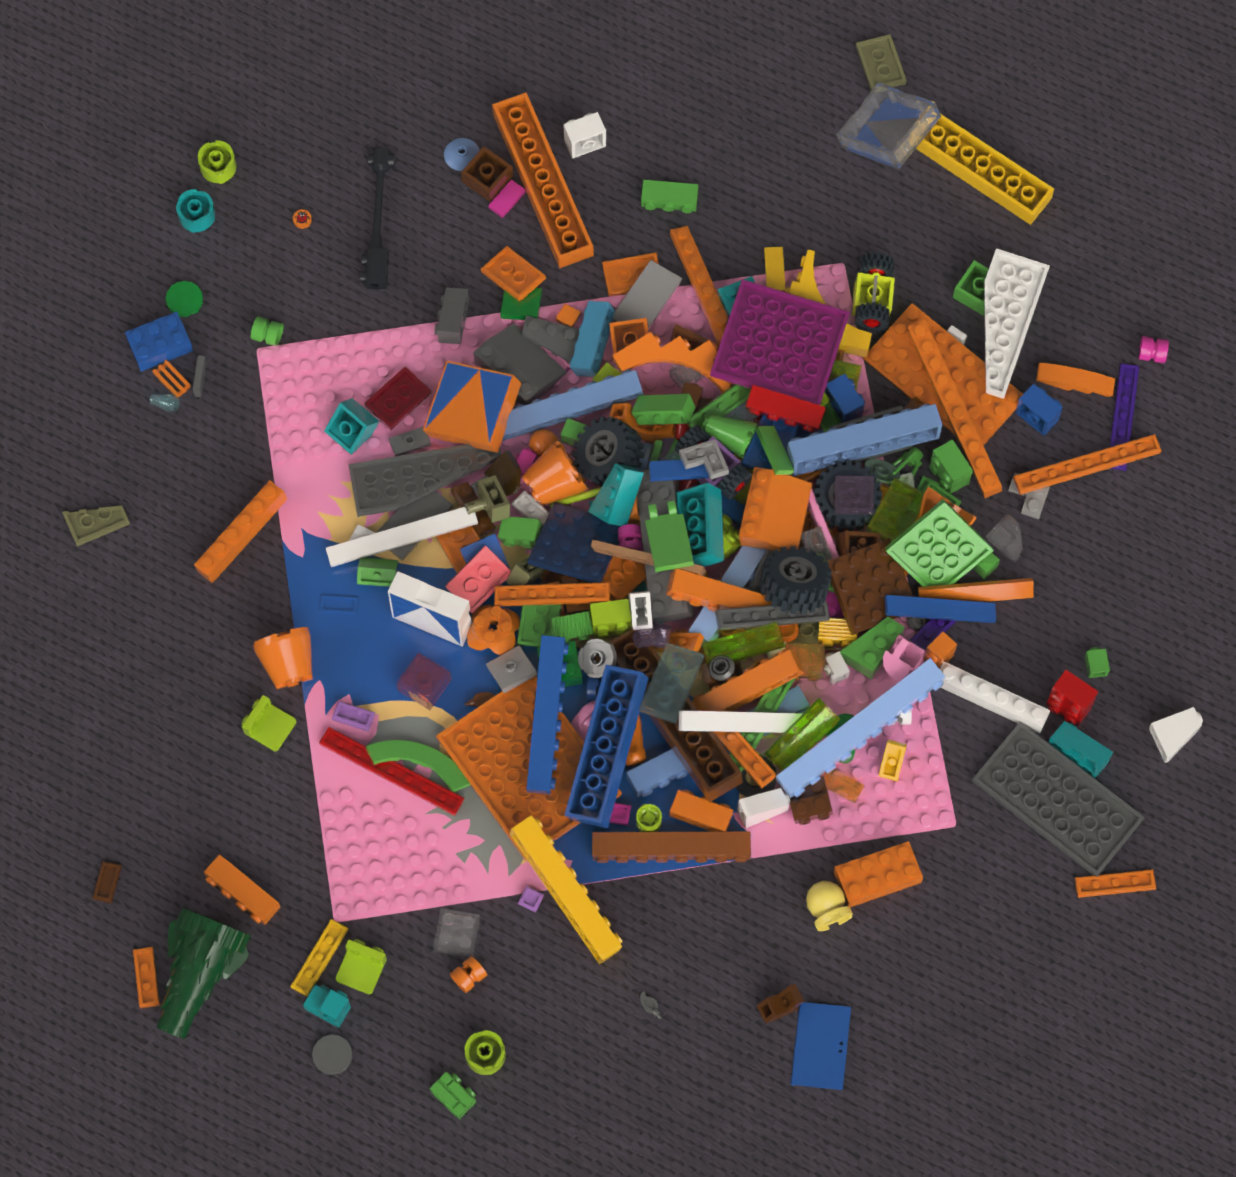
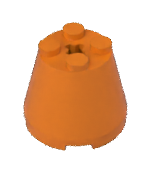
M559 440L551 444L522 476L527 486L529 485L533 490L531 491L533 497L541 505L574 496L589 489L585 485V478L577 471L578 467L574 465V460L565 452L566 449Z
M308 627L290 629L287 632L273 634L254 642V651L276 689L299 685L298 682L300 681L306 682L313 679L311 634Z

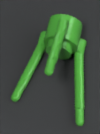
M916 447L911 448L908 452L905 451L901 457L891 463L893 466H896L904 460L892 474L896 475L906 464L910 467L914 465L911 472L914 478L918 468L922 465L920 461L923 458L922 452Z

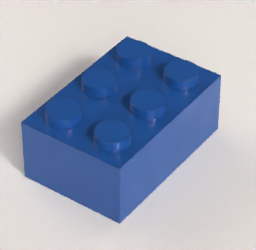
M178 312L125 332L141 372L164 363L166 359L170 361L193 351Z

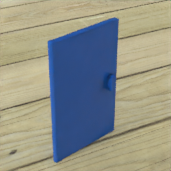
M807 1002L799 1005L791 1077L792 1086L799 1085L843 1090L851 1007Z

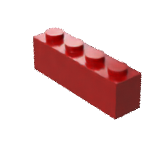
M752 385L746 404V409L749 410L748 413L759 416L763 414L769 420L777 422L779 419L785 421V424L791 427H796V425L802 426L803 430L814 433V431L819 432L826 409L824 406L756 385Z

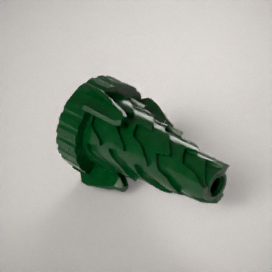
M182 907L178 919L170 922L168 956L173 957L174 960L169 970L172 973L166 985V996L160 1008L163 1011L156 1028L185 1039L195 1015L201 1009L205 1000L210 998L215 983H219L221 977L227 980L247 959L249 953L246 946L251 935Z

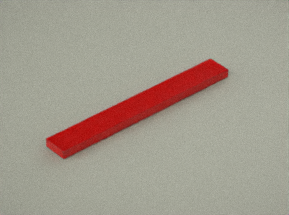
M330 727L327 728L319 742L320 746L453 816H456L465 800L464 797L395 761L381 762L374 765L365 745Z

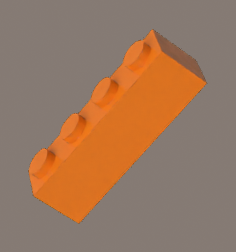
M220 854L204 871L207 877L205 879L206 882L212 887L217 885L222 889L220 893L228 900L230 898L236 901L235 905L241 911L247 910L250 912V918L257 924L262 922L266 925L281 908L279 902Z

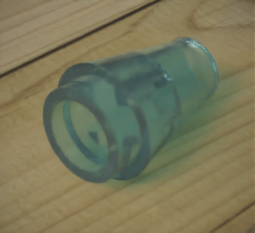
M174 394L151 395V405L169 413L178 410L180 400Z

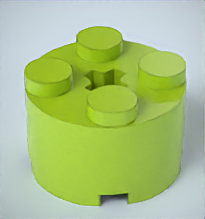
M223 141L208 142L198 152L200 171L207 181L223 184L234 176L237 164L234 152L229 144Z
M488 1030L472 1034L465 1044L466 1062L471 1070L480 1075H492L503 1066L506 1058L505 1046L500 1036ZM481 1051H489V1055L482 1056Z

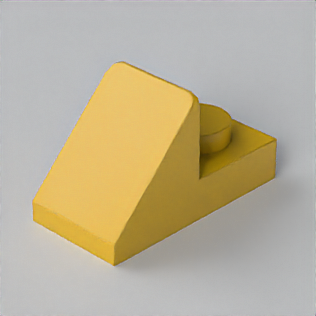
M888 739L879 777L898 781L907 744Z

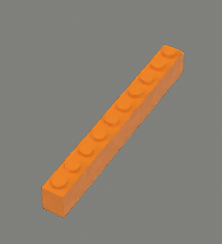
M925 319L907 326L908 334L966 460L973 470L972 473L984 499L1001 492L1002 485Z

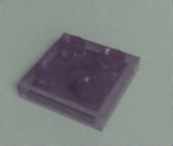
M835 476V514L873 515L874 476Z

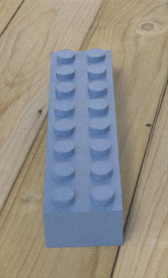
M924 404L917 409H905L901 413L894 415L889 413L879 419L870 418L863 423H850L844 428H831L825 433L820 434L816 432L810 434L809 437L793 438L788 442L787 455L794 468L792 475L797 476L824 469L831 464L835 466L838 461H841L843 464L846 463V460L855 461L939 439L942 422L936 404Z

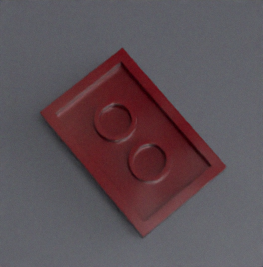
M404 367L364 404L384 425L392 430L429 397L432 392L407 367Z

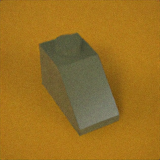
M528 557L514 566L506 582L510 586L533 585L546 569L529 565Z

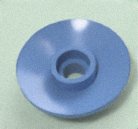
M458 138L446 146L444 159L449 167L462 171L480 149L474 141L467 138ZM464 150L465 153L461 154L459 151Z

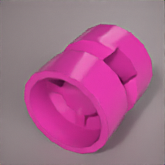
M1142 336L1138 360L1150 361L1153 358L1154 362L1165 364L1169 340L1158 338L1154 341L1153 337Z
M635 524L621 526L618 529L619 546L643 552L641 526Z

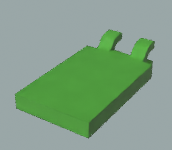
M675 500L667 502L669 514L659 516L656 504L648 505L650 520H645L655 572L694 566L683 514L677 515Z

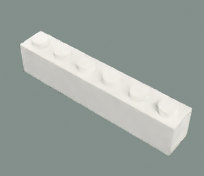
M943 662L940 668L941 672L945 675L942 689L1018 724L1021 722L1029 729L1041 733L1050 710L949 663Z

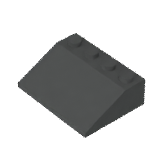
M512 324L486 340L473 352L474 362L484 369L515 375L521 382L516 400L525 406L531 404L533 400L540 399L567 374V371L542 348L521 336L522 330L515 324Z

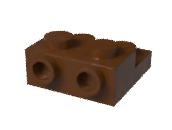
M821 776V779L814 785H807L804 788L805 791L800 796L796 797L794 795L790 798L795 824L806 825L811 823V820H826L830 818V815H834L824 776Z

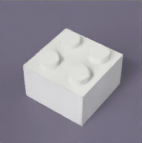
M598 112L588 113L580 119H572L564 124V141L572 159L606 147V129Z

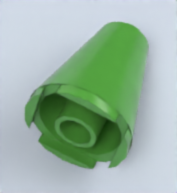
M711 415L710 418H705L702 427L705 428L704 431L710 437L713 436L724 447L743 459L747 451L746 448H748L754 436L757 423Z

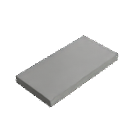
M650 260L616 309L613 322L647 318L650 328L682 282V278Z

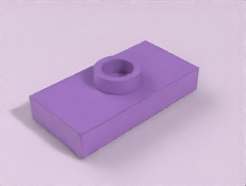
M338 701L332 720L369 732L375 712Z

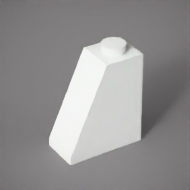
M650 591L629 593L628 599L633 630L652 628Z
M1194 707L1151 723L1149 730L1165 763L1169 762L1200 729L1203 720L1201 714L1196 712Z
M782 788L740 799L737 811L744 827L748 828L788 811L791 801L788 794L783 793Z

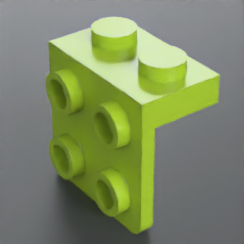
M263 695L261 699H257L253 704V710L250 715L244 717L242 729L247 736L273 751H278L296 725V719L271 705L270 698Z
M348 940L346 944L347 952L336 975V981L370 995L373 993L387 961L386 954L378 947L373 946V948L365 946V943L360 940Z

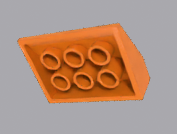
M754 467L739 533L741 546L770 549L773 551L777 549L779 552L781 547L786 546L787 550H790V546H796V550H798L812 483L790 475H775L771 469Z

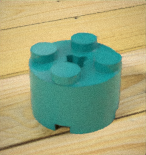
M197 189L185 191L180 195L176 210L181 225L192 233L208 229L215 221V209L210 195L204 191H197Z

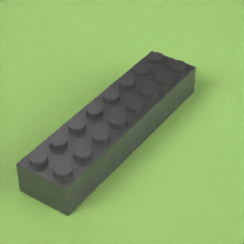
M649 469L641 470L644 474L638 489L637 498L643 552L651 554L645 520H650L648 505L656 504L659 516L669 514L667 502L675 500L677 510V493L680 492L679 480L650 482ZM645 564L647 588L650 591L652 620L660 624L694 617V608L690 602L684 600L677 601L672 599L671 596L666 595L670 574L673 571L655 572L654 566Z

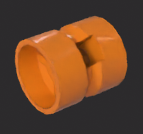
M473 956L468 957L462 962V967H457L450 973L453 981L464 993L469 992L474 987V982H480L487 976L484 968Z

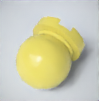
M823 880L813 884L808 890L806 897L807 908L813 916L818 918L814 922L818 931L829 930L828 925L836 922L841 925L852 918V910L849 906L844 907V893L837 884Z

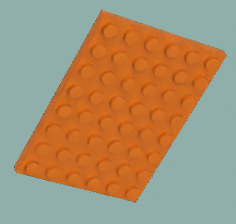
M536 676L506 693L501 691L436 735L439 743L469 781L471 787L525 861L527 859L510 836V832L513 827L531 815L534 819L538 818L543 825L542 831L545 835L549 834L553 841L581 823L570 820L565 816V811L584 741L563 712L558 714V720H561V731H557L556 739H560L559 751H555L554 758L558 759L557 770H553L552 778H556L555 790L551 789V795L527 793L526 790L537 688ZM618 789L616 799L622 795L620 789Z

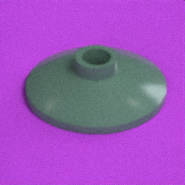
M869 459L864 464V468L866 466L870 468V475L873 473L877 475V482L892 484L900 479V472L896 475L892 474L896 467L884 460Z

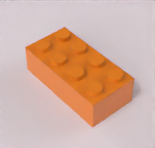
M909 841L835 866L834 869L838 885L844 893L846 906L849 907L920 884L923 880V875Z

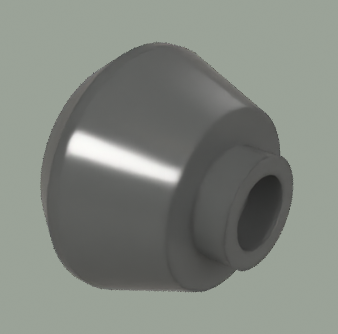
M717 656L709 664V673L716 680L726 681L734 673V662L728 656Z

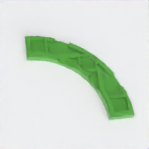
M389 740L366 746V750L374 765L387 761H399V759L409 760L412 763L434 770L452 792L470 786L469 781L453 760L427 745L406 740Z

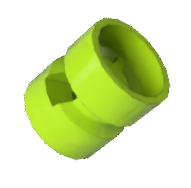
M653 804L641 806L636 814L638 831L658 832L662 825L660 809Z

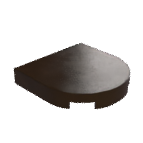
M507 450L484 474L488 477L496 475L505 495L511 496L516 494L521 488L520 475H522V471L510 450Z

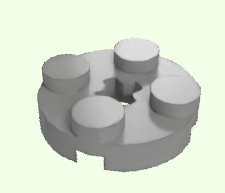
M591 639L579 651V666L589 677L602 678L605 665H616L617 655L615 647L606 640ZM597 653H599V655L601 656V660L598 664L597 661L594 660V657L597 656Z

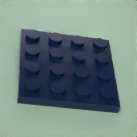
M554 502L529 556L528 564L586 582L602 583L613 556L595 552L591 547L592 540L618 546L620 543L618 541V529L621 526L608 524L587 511Z

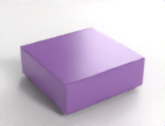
M526 886L518 904L536 912L544 894Z

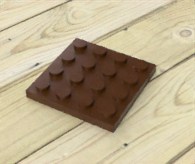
M890 538L827 561L829 564L828 569L832 571L830 582L851 635L875 627L887 617L891 619L900 617L885 615L884 597L886 595L913 597L902 566L885 550V547L892 542Z

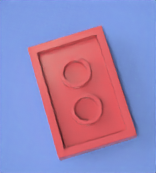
M484 546L444 587L451 594L468 600L470 605L469 612L473 614L495 591V586H500L509 577L511 571L487 546Z

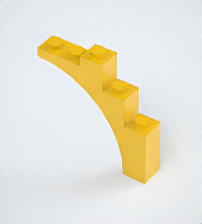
M807 250L806 256H802L800 266L803 267V270L798 272L797 281H792L791 287H787L786 293L826 304L818 291L814 278L813 262L815 251ZM847 323L839 349L845 350L844 353L867 358L872 333L857 329Z

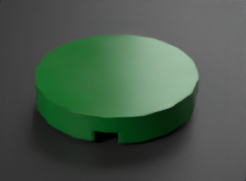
M177 282L167 291V307L171 313L178 312L180 317H188L195 314L203 304L202 291L192 282Z

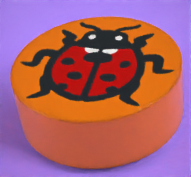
M303 209L296 211L293 215L294 225L301 229L309 227L312 222L311 214Z

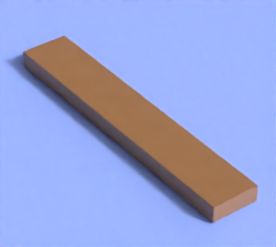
M592 540L591 547L597 553L654 566L652 554ZM694 564V566L678 568L705 577L706 570L701 565Z

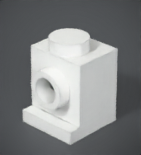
M830 652L823 657L825 660L823 668L827 676L831 675V685L849 677L850 671L840 652Z

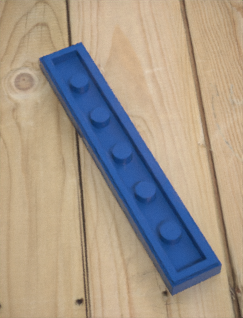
M886 595L884 597L886 616L983 623L996 622L995 603Z

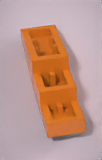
M1040 362L1038 364L1036 381L1063 390L1071 391L1074 389L1087 394L1094 392L1111 397L1113 396L1115 378L1079 368Z

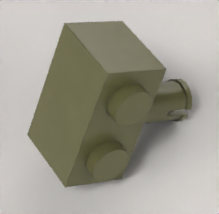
M496 475L479 480L478 496L480 499L465 503L468 515L484 509L492 523L509 518L510 503Z

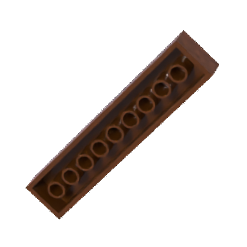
M631 629L610 641L609 643L614 645L617 655L615 667L643 672L649 678L641 706L706 799L711 802L742 784V772L713 731H679V711L698 710L643 632Z

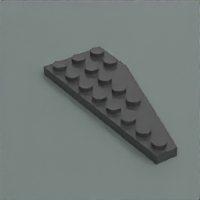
M465 444L349 464L357 517L395 511L494 463L501 456V450L499 448L498 453Z

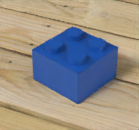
M846 374L828 382L825 389L829 402L842 423L861 418L865 404L863 396L856 392L853 380L851 378L848 379Z
M1033 384L1019 399L1015 413L1045 436L1059 421L1063 407L1057 399H1052L1047 395L1042 387H1037Z

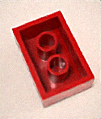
M1065 670L1053 686L1046 705L1049 706L1048 709L1056 715L1059 713L1065 717L1064 720L1067 723L1075 724L1079 727L1092 709L1099 691L1068 670Z

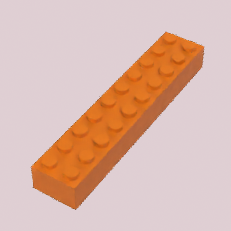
M527 93L492 104L495 121L558 267L562 268L593 257V244Z

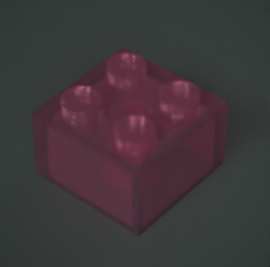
M418 652L396 683L397 689L423 707L431 710L452 680L451 672Z

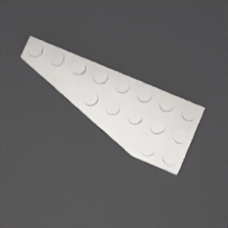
M1000 249L995 250L984 282L986 393L1004 399L1050 265Z

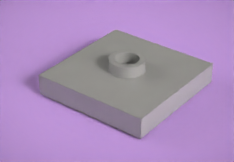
M520 646L486 663L488 670L503 693L538 675Z

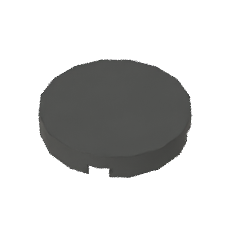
M333 1034L318 1040L312 1052L313 1062L317 1069L328 1075H336L345 1071L351 1064L353 1055L348 1041L341 1036Z

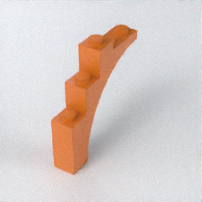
M649 332L612 355V359L621 373L637 366L664 362L679 364L697 371L716 385L721 393L733 386L731 382L710 376L719 349L716 343H711L710 340L690 352L689 348L691 346L686 338L682 339L679 336L663 347H660L662 343L659 337Z

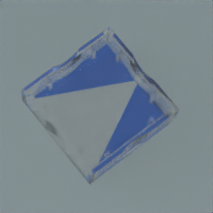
M878 82L864 99L860 108L848 119L836 135L842 148L900 169L940 119L941 114L934 101L904 93L897 88Z

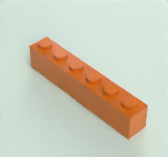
M269 480L194 564L196 570L213 583L287 501L288 498L285 492Z
M678 568L670 574L666 595L671 596L674 600L688 601L693 606L708 607V610L713 612L719 609L769 606L772 604V601L767 602L765 595ZM764 626V627H766V628H775L776 626Z
M784 649L777 653L778 656L761 661V665L744 670V674L738 677H730L727 683L713 686L710 688V692L696 695L691 702L698 711L732 712L805 672L796 652Z

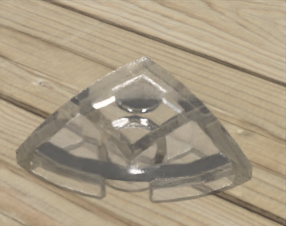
M1008 513L986 535L985 539L996 546L1000 553L1014 564L1017 562L1023 548L1022 531L1015 518Z

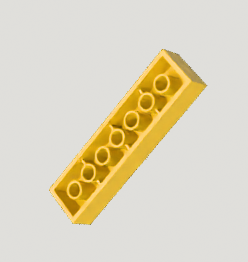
M933 109L930 114L937 117L926 118L912 135L911 146L1031 225L1052 199L1054 188Z
M531 815L513 827L510 836L600 965L620 951L622 940L617 933L613 934L609 928L611 924L608 919L599 914L598 910L600 908L594 900L590 901L587 896L588 891L582 883L579 885L575 879L577 877L575 871L571 867L568 868L566 866L564 855L561 851L555 850L553 847L554 841L550 835L544 834L542 831L543 825L539 819H534Z

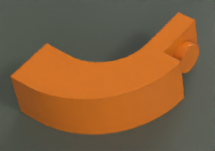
M630 403L612 405L609 416L617 418L638 432L637 434L641 436L642 440L655 442L656 440L662 441V438L675 437L676 424L638 425L632 414L633 407Z

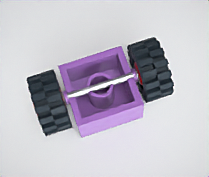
M694 425L680 438L681 440L677 442L674 450L679 454L681 449L715 439L727 464L729 474L710 479L708 475V478L696 480L701 484L709 483L721 489V493L727 499L734 498L748 484L752 474L716 438L712 436L708 440L709 434L699 425Z

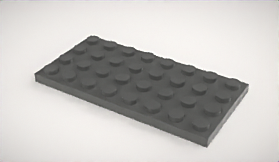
M1019 722L972 779L974 784L1096 877L1103 871L1145 818L1021 722Z

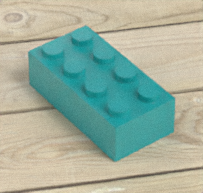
M705 483L678 492L677 515L683 514L694 564L706 567L724 561L721 489Z

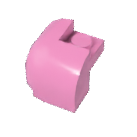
M898 635L889 651L886 650L884 653L883 666L892 678L900 682L917 669L926 654V650L907 638Z

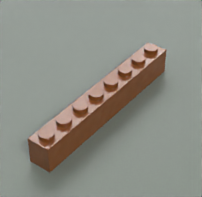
M751 831L592 832L593 861L597 863H607L608 860H616L617 863H627L628 860H636L638 863H646L648 860H656L658 863H666L668 860H676L678 863H685L687 860H695L698 863H704L707 860H715V862L719 863L727 862V860L746 862L751 858Z

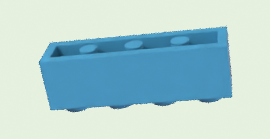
M588 301L587 308L584 310V319L579 327V337L575 342L574 355L570 360V368L577 376L594 377L599 372L610 332L609 323H612L615 309L609 302Z

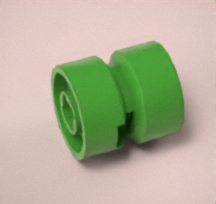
M257 316L252 326L251 339L259 342L265 340L266 344L278 346L283 334L284 325L276 321L269 323L268 319Z

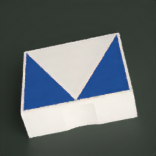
M397 571L388 590L392 617L463 647L469 628L472 625L469 615V601Z

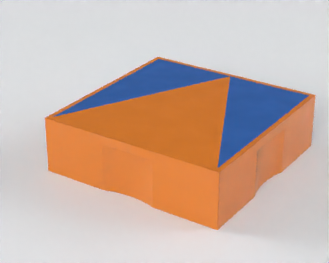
M446 361L423 431L430 438L451 443H464L474 448L498 453L506 431L507 420L514 407L521 382L515 375Z

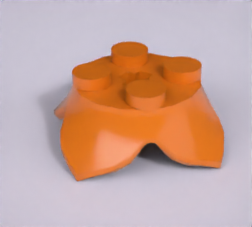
M480 606L472 614V625L467 634L468 646L475 650L489 648L497 655H503L514 649L516 641L515 631L520 626L518 614L510 609L499 606ZM491 625H497L496 630H493V628H489Z

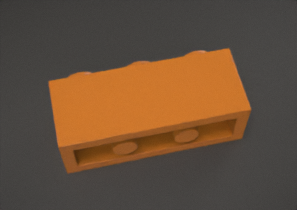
M678 790L670 809V817L710 832H727L733 817V810L726 804L720 803L718 805L712 801L709 802L706 797L699 798L694 796V793L691 791Z

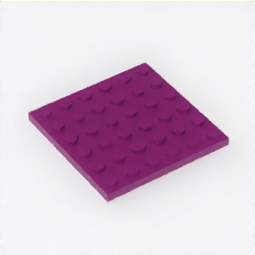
M742 279L710 376L750 389L752 385H756L820 405L850 312Z

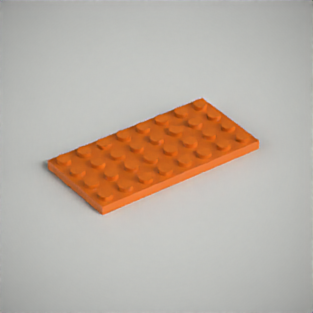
M912 303L868 351L867 358L863 357L864 361L911 400L917 397L925 404H936L942 425L954 434L908 334L907 326L925 319L984 446L1016 410L1018 401L1023 393L1009 383L1004 399L987 394L985 362Z

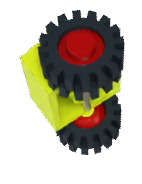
M871 252V255L868 253L865 256L863 255L860 263V273L858 272L854 283L851 316H855V325L858 328L860 327L861 330L866 329L867 332L869 330L880 332L881 329L885 330L888 328L889 317L892 311L895 278H892L894 259H891V256L886 257L885 253L881 255L880 252H877V254Z

